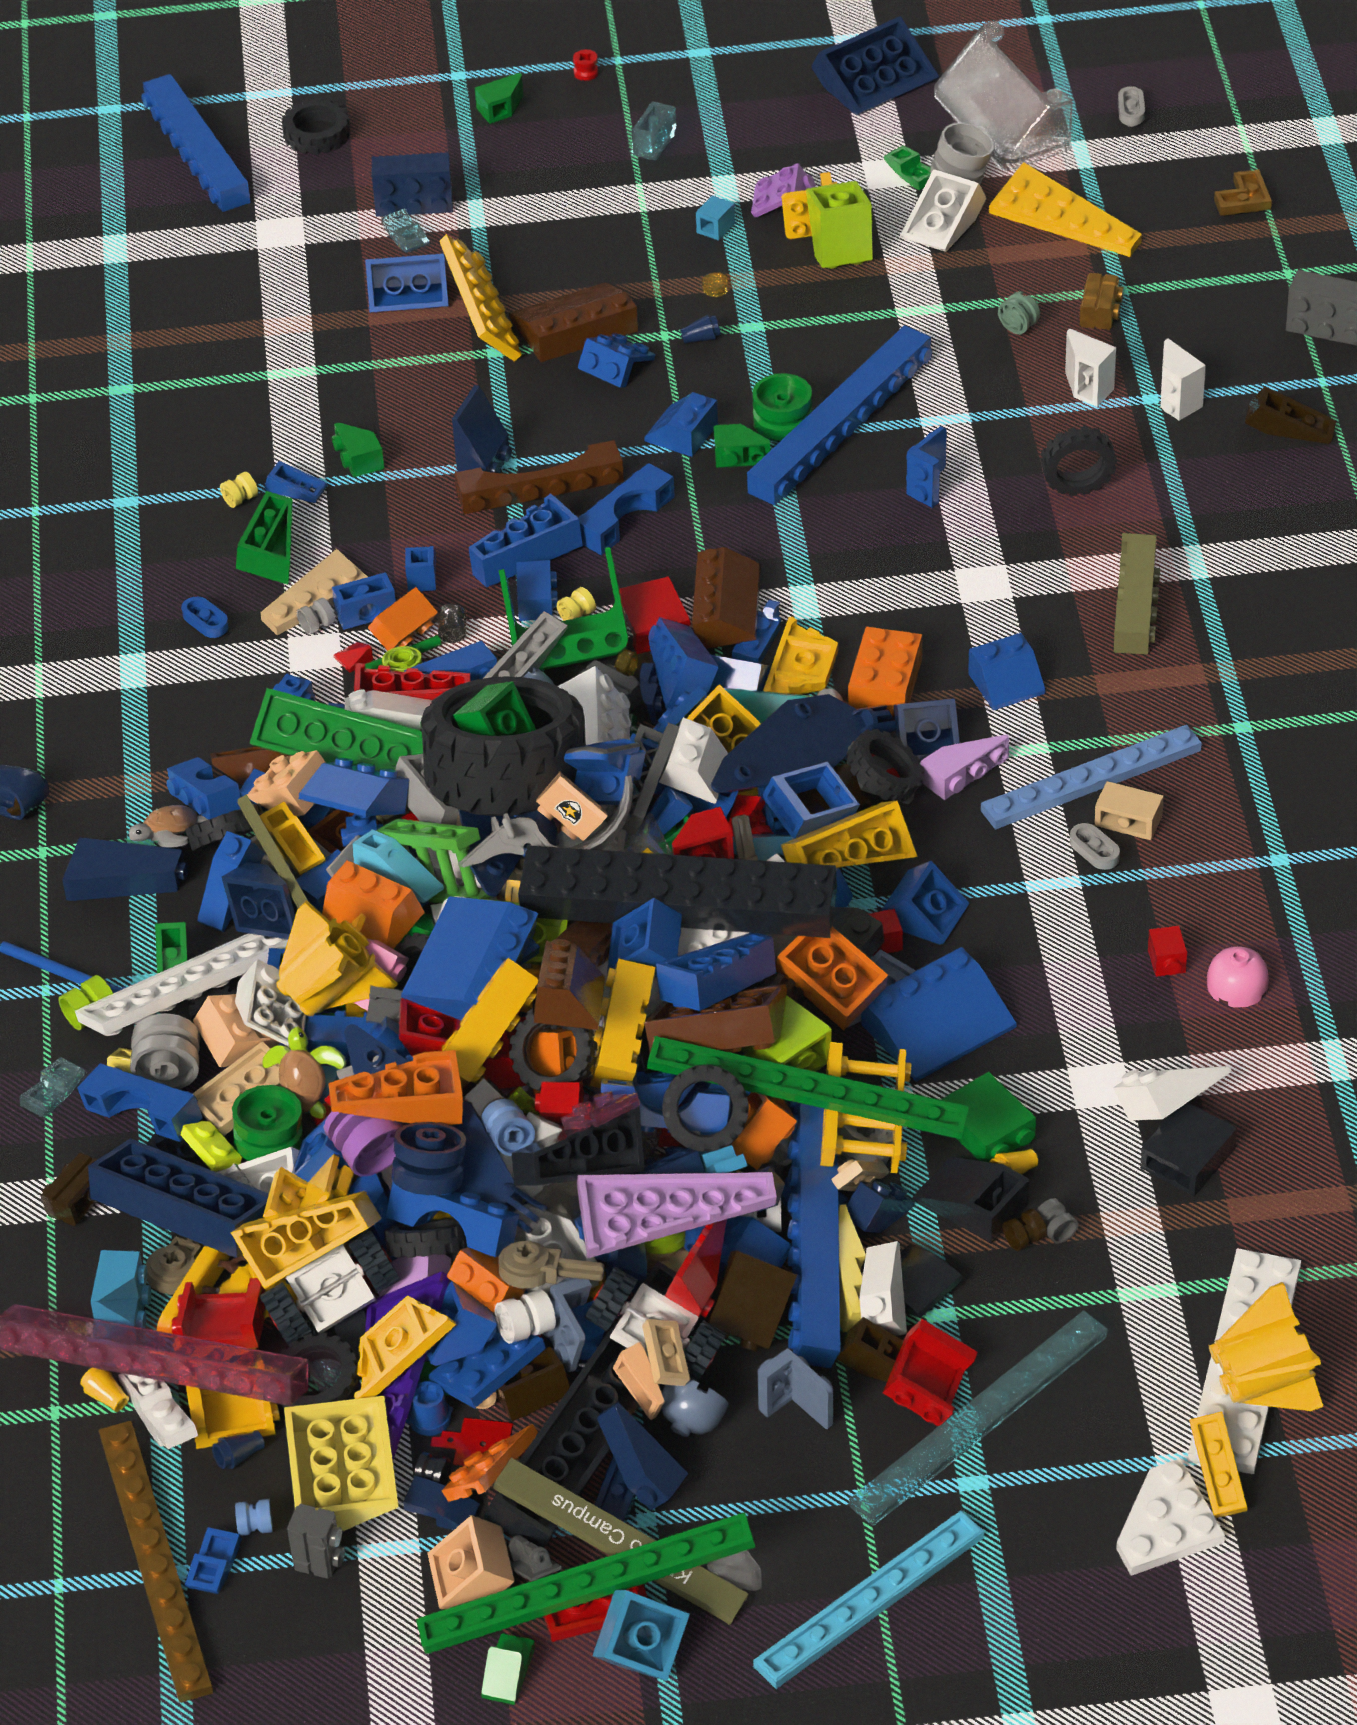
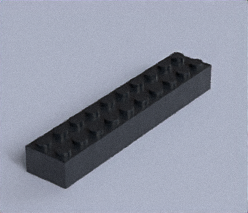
M527 845L518 898L521 907L538 913V918L613 923L655 898L682 914L681 928L830 938L837 894V875L835 865Z
M657 1261L643 1283L665 1296L677 1272ZM622 1314L617 1318L519 1460L520 1463L579 1497L611 1451L597 1420L599 1414L617 1402L633 1417L640 1408V1405L613 1369L621 1351L627 1349L610 1338L623 1316ZM500 1492L496 1493L484 1515V1518L496 1525L502 1526V1530L513 1537L522 1535L527 1538L529 1543L531 1542L543 1548L547 1546L559 1528L556 1524Z

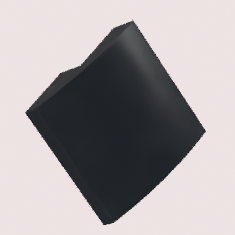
M910 1243L900 1252L905 1313L921 1318L955 1288L963 1278L959 1272L945 1261Z

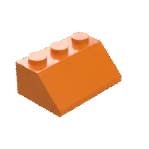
M346 860L328 881L322 915L329 921L337 919L336 923L340 924L345 920L351 924L362 913L366 919L360 932L366 939L380 941L394 949L425 912L412 889Z

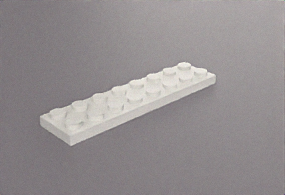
M248 933L75 1010L77 1020L105 1036L116 1035L123 1030V1027L132 1023L138 1024L140 1020L159 1011H169L183 1000H192L200 997L203 991L225 986L229 983L230 979L243 976L257 959L267 964L269 948L286 949L288 940Z
M1236 1249L1215 1340H1218L1270 1286L1283 1282L1292 1307L1301 1268V1260ZM1211 1356L1197 1417L1222 1412L1237 1470L1254 1474L1269 1406L1233 1403L1230 1395H1225L1221 1387L1219 1376L1223 1375L1220 1364H1215ZM1192 1434L1187 1461L1200 1464Z

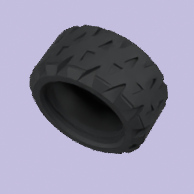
M489 677L460 684L432 700L430 706L425 708L421 718L426 786L430 788L432 795L441 802L447 803L459 810L479 815L503 816V814L508 813L509 816L537 811L540 804L536 802V799L559 772H562L573 783L575 782L577 769L566 763L564 756L567 750L586 745L585 716L583 707L577 698L562 688L532 678ZM513 681L536 730L509 736L472 734L460 730L453 714L486 685Z

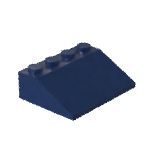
M901 16L820 51L811 66L823 87L856 116L939 79V75Z

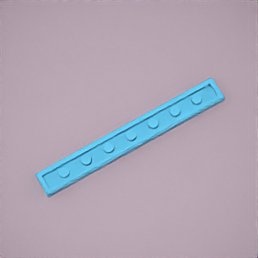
M960 1510L753 1660L754 1668L777 1689L984 1538V1530Z

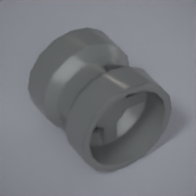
M1049 1199L1036 1210L1044 1220L1047 1227V1235L1053 1243H1063L1076 1233L1078 1221L1072 1214L1066 1213V1208L1059 1199Z

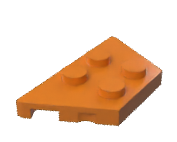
M531 1424L511 1437L495 1443L486 1452L481 1453V1451H478L463 1461L465 1466L450 1474L449 1478L451 1481L441 1490L448 1502L469 1497L473 1494L472 1490L476 1489L478 1494L486 1492L497 1480L511 1458L516 1460L530 1446L538 1434L535 1426Z

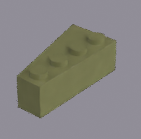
M1122 533L1114 653L1148 655L1149 643H1155L1156 626H1150V624H1156L1157 606H1152V604H1158L1159 587H1154V585H1159L1160 568H1155L1156 535Z

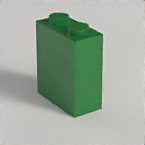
M990 1072L983 1074L940 1099L969 1106L962 1139L957 1140L979 1161L989 1162L996 1154L1012 1152L1021 1146L1028 1145L1035 1138L1036 1117Z

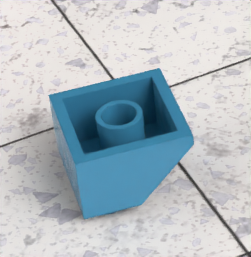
M101 1250L90 1301L99 1342L137 1344L140 1330H145L146 1312L144 1307L145 1305H150L151 1286L146 1285L147 1265H142L140 1251Z
M615 1590L592 1657L667 1681L690 1614L627 1590Z

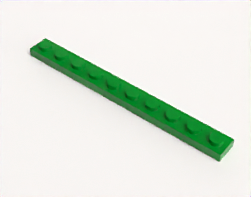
M658 1036L654 1038L647 1063V1069L678 1075L682 1071L697 1065H714L726 1069L740 1081L745 1091L957 1139H962L969 1106ZM704 1081V1082H709V1083L717 1084V1083H714V1082H712V1081Z
M745 1512L417 1618L416 1622L422 1648L425 1654H429L614 1594L615 1590H626L755 1548Z

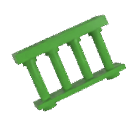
M396 819L375 830L396 839L409 853L408 845L415 848L419 862L435 878L428 848L436 851L444 883H441L444 886V890L430 898L429 902L443 904L449 896L472 899L492 898L482 888L477 887L470 865L469 867L459 866L464 886L457 885L448 850H452V853H456L459 863L468 855L469 845L480 840L478 828Z

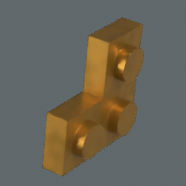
M1259 169L1235 172L1233 181L1236 189L1215 191L1214 201L1220 216L1271 209L1272 201Z

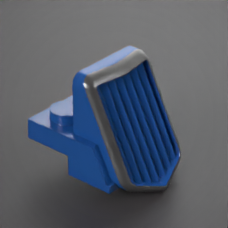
M620 739L571 748L566 751L564 761L577 769L574 784L599 805H619L623 795L625 776L631 775L632 783L633 780H640L646 751L640 750V744L637 742Z

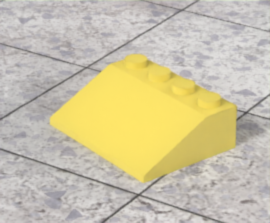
M384 1396L284 1407L295 1508L299 1504H305L315 1507V1510L321 1508L333 1511L336 1516L337 1527H341L342 1531L398 1508Z

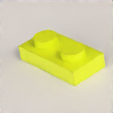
M200 1121L183 1125L181 1136L212 1171L224 1170L241 1163L242 1156L211 1121Z

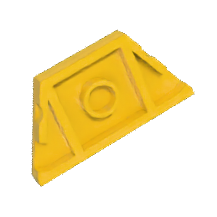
M788 617L763 691L799 695L826 689L838 654V642L829 637L822 636L819 631L811 627L806 630L797 625V619Z
M407 1295L360 1337V1359L357 1365V1375L362 1377L361 1390L355 1392L354 1398L376 1397L455 1327L456 1322Z

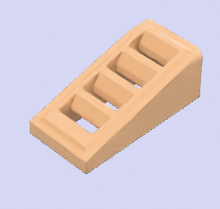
M638 1342L621 1351L613 1369L647 1417L652 1420L657 1417L665 1401L659 1385L654 1383L647 1354L642 1344Z

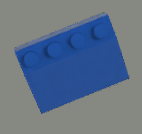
M449 896L401 997L462 1020L473 1004H477V997L506 959L510 958L520 966L535 934L538 913L510 902Z
M962 947L887 986L862 1012V1026L897 1062L900 1049L906 1050V1062L911 1063L910 1076L916 1082L1011 1031L1017 1025L981 966Z

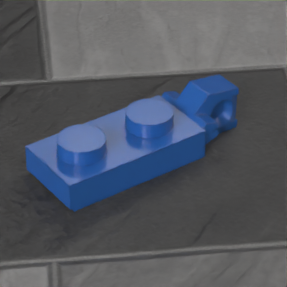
M769 599L764 606L763 612L758 611L756 640L737 643L732 651V659L761 664L780 631V602Z

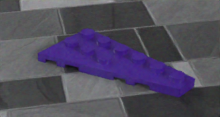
M441 1271L376 1298L374 1302L367 1305L365 1333L407 1295L440 1313L450 1281L447 1277L448 1274ZM427 1352L377 1395L384 1396L393 1461Z

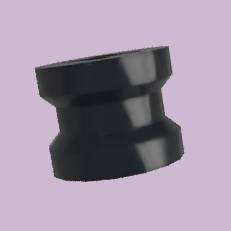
M422 1452L416 1464L414 1477L418 1476L446 1486L451 1471V1459L447 1457L437 1459L431 1453Z

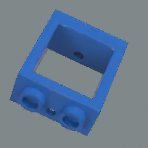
M828 762L773 776L762 795V798L793 839L855 814L860 805ZM816 788L831 809L811 815L796 794Z

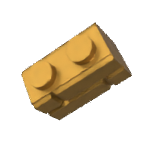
M1089 273L1087 275L1080 307L1081 327L1094 328L1096 326L1097 329L1110 330L1113 319L1118 320L1120 304L1117 303H1122L1124 287H1119L1117 275L1105 274V276H1102V274Z

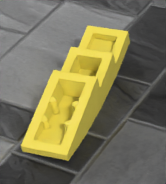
M846 1204L838 1207L840 1325L843 1332H848L861 1319L859 1296L862 1274L860 1269L865 1261L866 1254Z

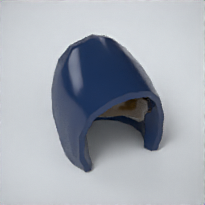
M0 765V815L14 820H23L49 795L48 782L31 768Z

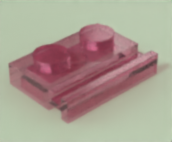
M612 1091L602 1092L593 1096V1102H584L573 1106V1112L561 1117L564 1130L588 1128L592 1125L598 1127L639 1106V1098L637 1093L627 1096V1094L613 1095Z

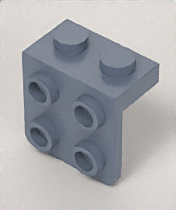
M569 1277L550 1287L548 1296L554 1308L556 1324L554 1330L543 1333V1336L549 1338L554 1347L555 1354L564 1365L566 1371L572 1372L576 1370L585 1342V1335L571 1309L586 1304L592 1284L590 1280Z
M788 1348L775 1358L766 1360L758 1369L759 1410L767 1418L793 1400L825 1429L830 1428L833 1425V1387L826 1377L819 1376L810 1368L808 1362L803 1357H797Z

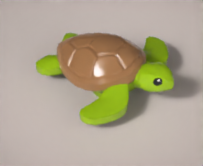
M297 1026L288 1035L290 1049L282 1045L272 1047L263 1057V1067L269 1068L280 1063V1086L295 1093L301 1102L302 1113L310 1111L313 1117L322 1119L326 1116V1109L318 1101L325 1087V1073L321 1065L329 1064L342 1069L346 1066V1060L343 1054L332 1046H320L309 1053L307 1051L308 1038L305 1032Z

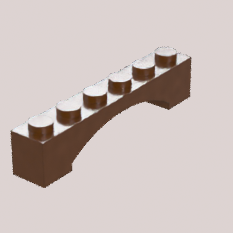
M614 440L588 445V450L578 457L543 470L525 473H493L482 471L480 467L454 473L456 495L463 514L541 499L549 494L556 496L624 481L623 461Z

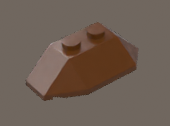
M255 746L210 753L212 764L241 785H244L254 768L266 773L270 768V763L278 756L283 755Z

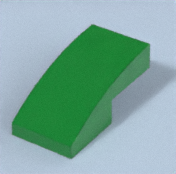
M902 145L884 155L885 162L905 182L919 191L925 187L931 175V167L921 163L920 153Z

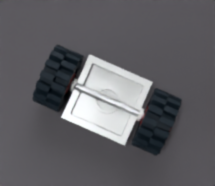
M371 1229L348 1242L360 1265L358 1263L355 1265L342 1243L286 1276L287 1281L298 1298L296 1302L283 1282L260 1295L270 1318L288 1345L295 1340L300 1341L304 1339L303 1336L313 1333L302 1312L306 1311L318 1333H323L374 1302L376 1299L363 1278L365 1275L363 1271H365L377 1293L401 1280L391 1264V1259L383 1246H380Z
M615 1266L606 1282L602 1284L594 1297V1302L584 1318L608 1331L622 1309L620 1314L623 1316L610 1338L626 1348L640 1342L647 1354L648 1360L649 1356L642 1325L647 1319L677 1321L683 1350L685 1349L684 1354L689 1377L691 1380L698 1382L705 1369H708L726 1333L703 1320L689 1343L690 1339L687 1337L699 1317L644 1283L641 1284L632 1301H627L625 1304L638 1280Z

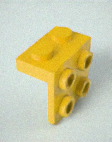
M830 172L820 173L821 186L837 184V182H832ZM806 190L784 193L781 198L786 237L794 239L812 236Z
M333 1154L309 1182L280 1167L274 1174L263 1217L332 1200L335 1193L332 1186L340 1172V1169L337 1168L340 1157Z

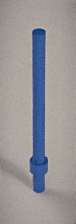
M3 941L0 945L1 953L80 985L93 977L9 942ZM106 982L113 993L127 988L126 986L120 988Z

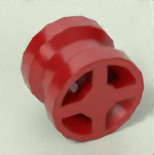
M580 50L573 55V63L575 65L574 76L577 79L588 81L598 76L599 71L596 65L598 56L594 51Z

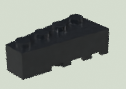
M617 1106L512 1152L514 1186H539L576 1181L578 1175H621L645 1171L639 1106Z

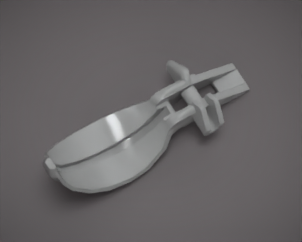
M631 775L625 776L622 799L616 812L605 827L590 839L568 848L603 850L615 839L623 828L631 809L633 794ZM508 813L503 814V825L499 826L495 816L491 817L492 833L466 855L458 865L460 867H469V865L482 863L502 853L524 855L523 847L525 844L545 847L557 846L551 845L539 831L536 822L532 819L519 817L510 820Z

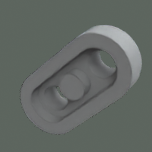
M1125 87L1118 93L1119 120L1123 124L1134 127L1144 121V93L1137 87Z
M1080 823L1071 829V847L1094 867L1107 870L1114 868L1119 863V846L1096 826L1089 823Z

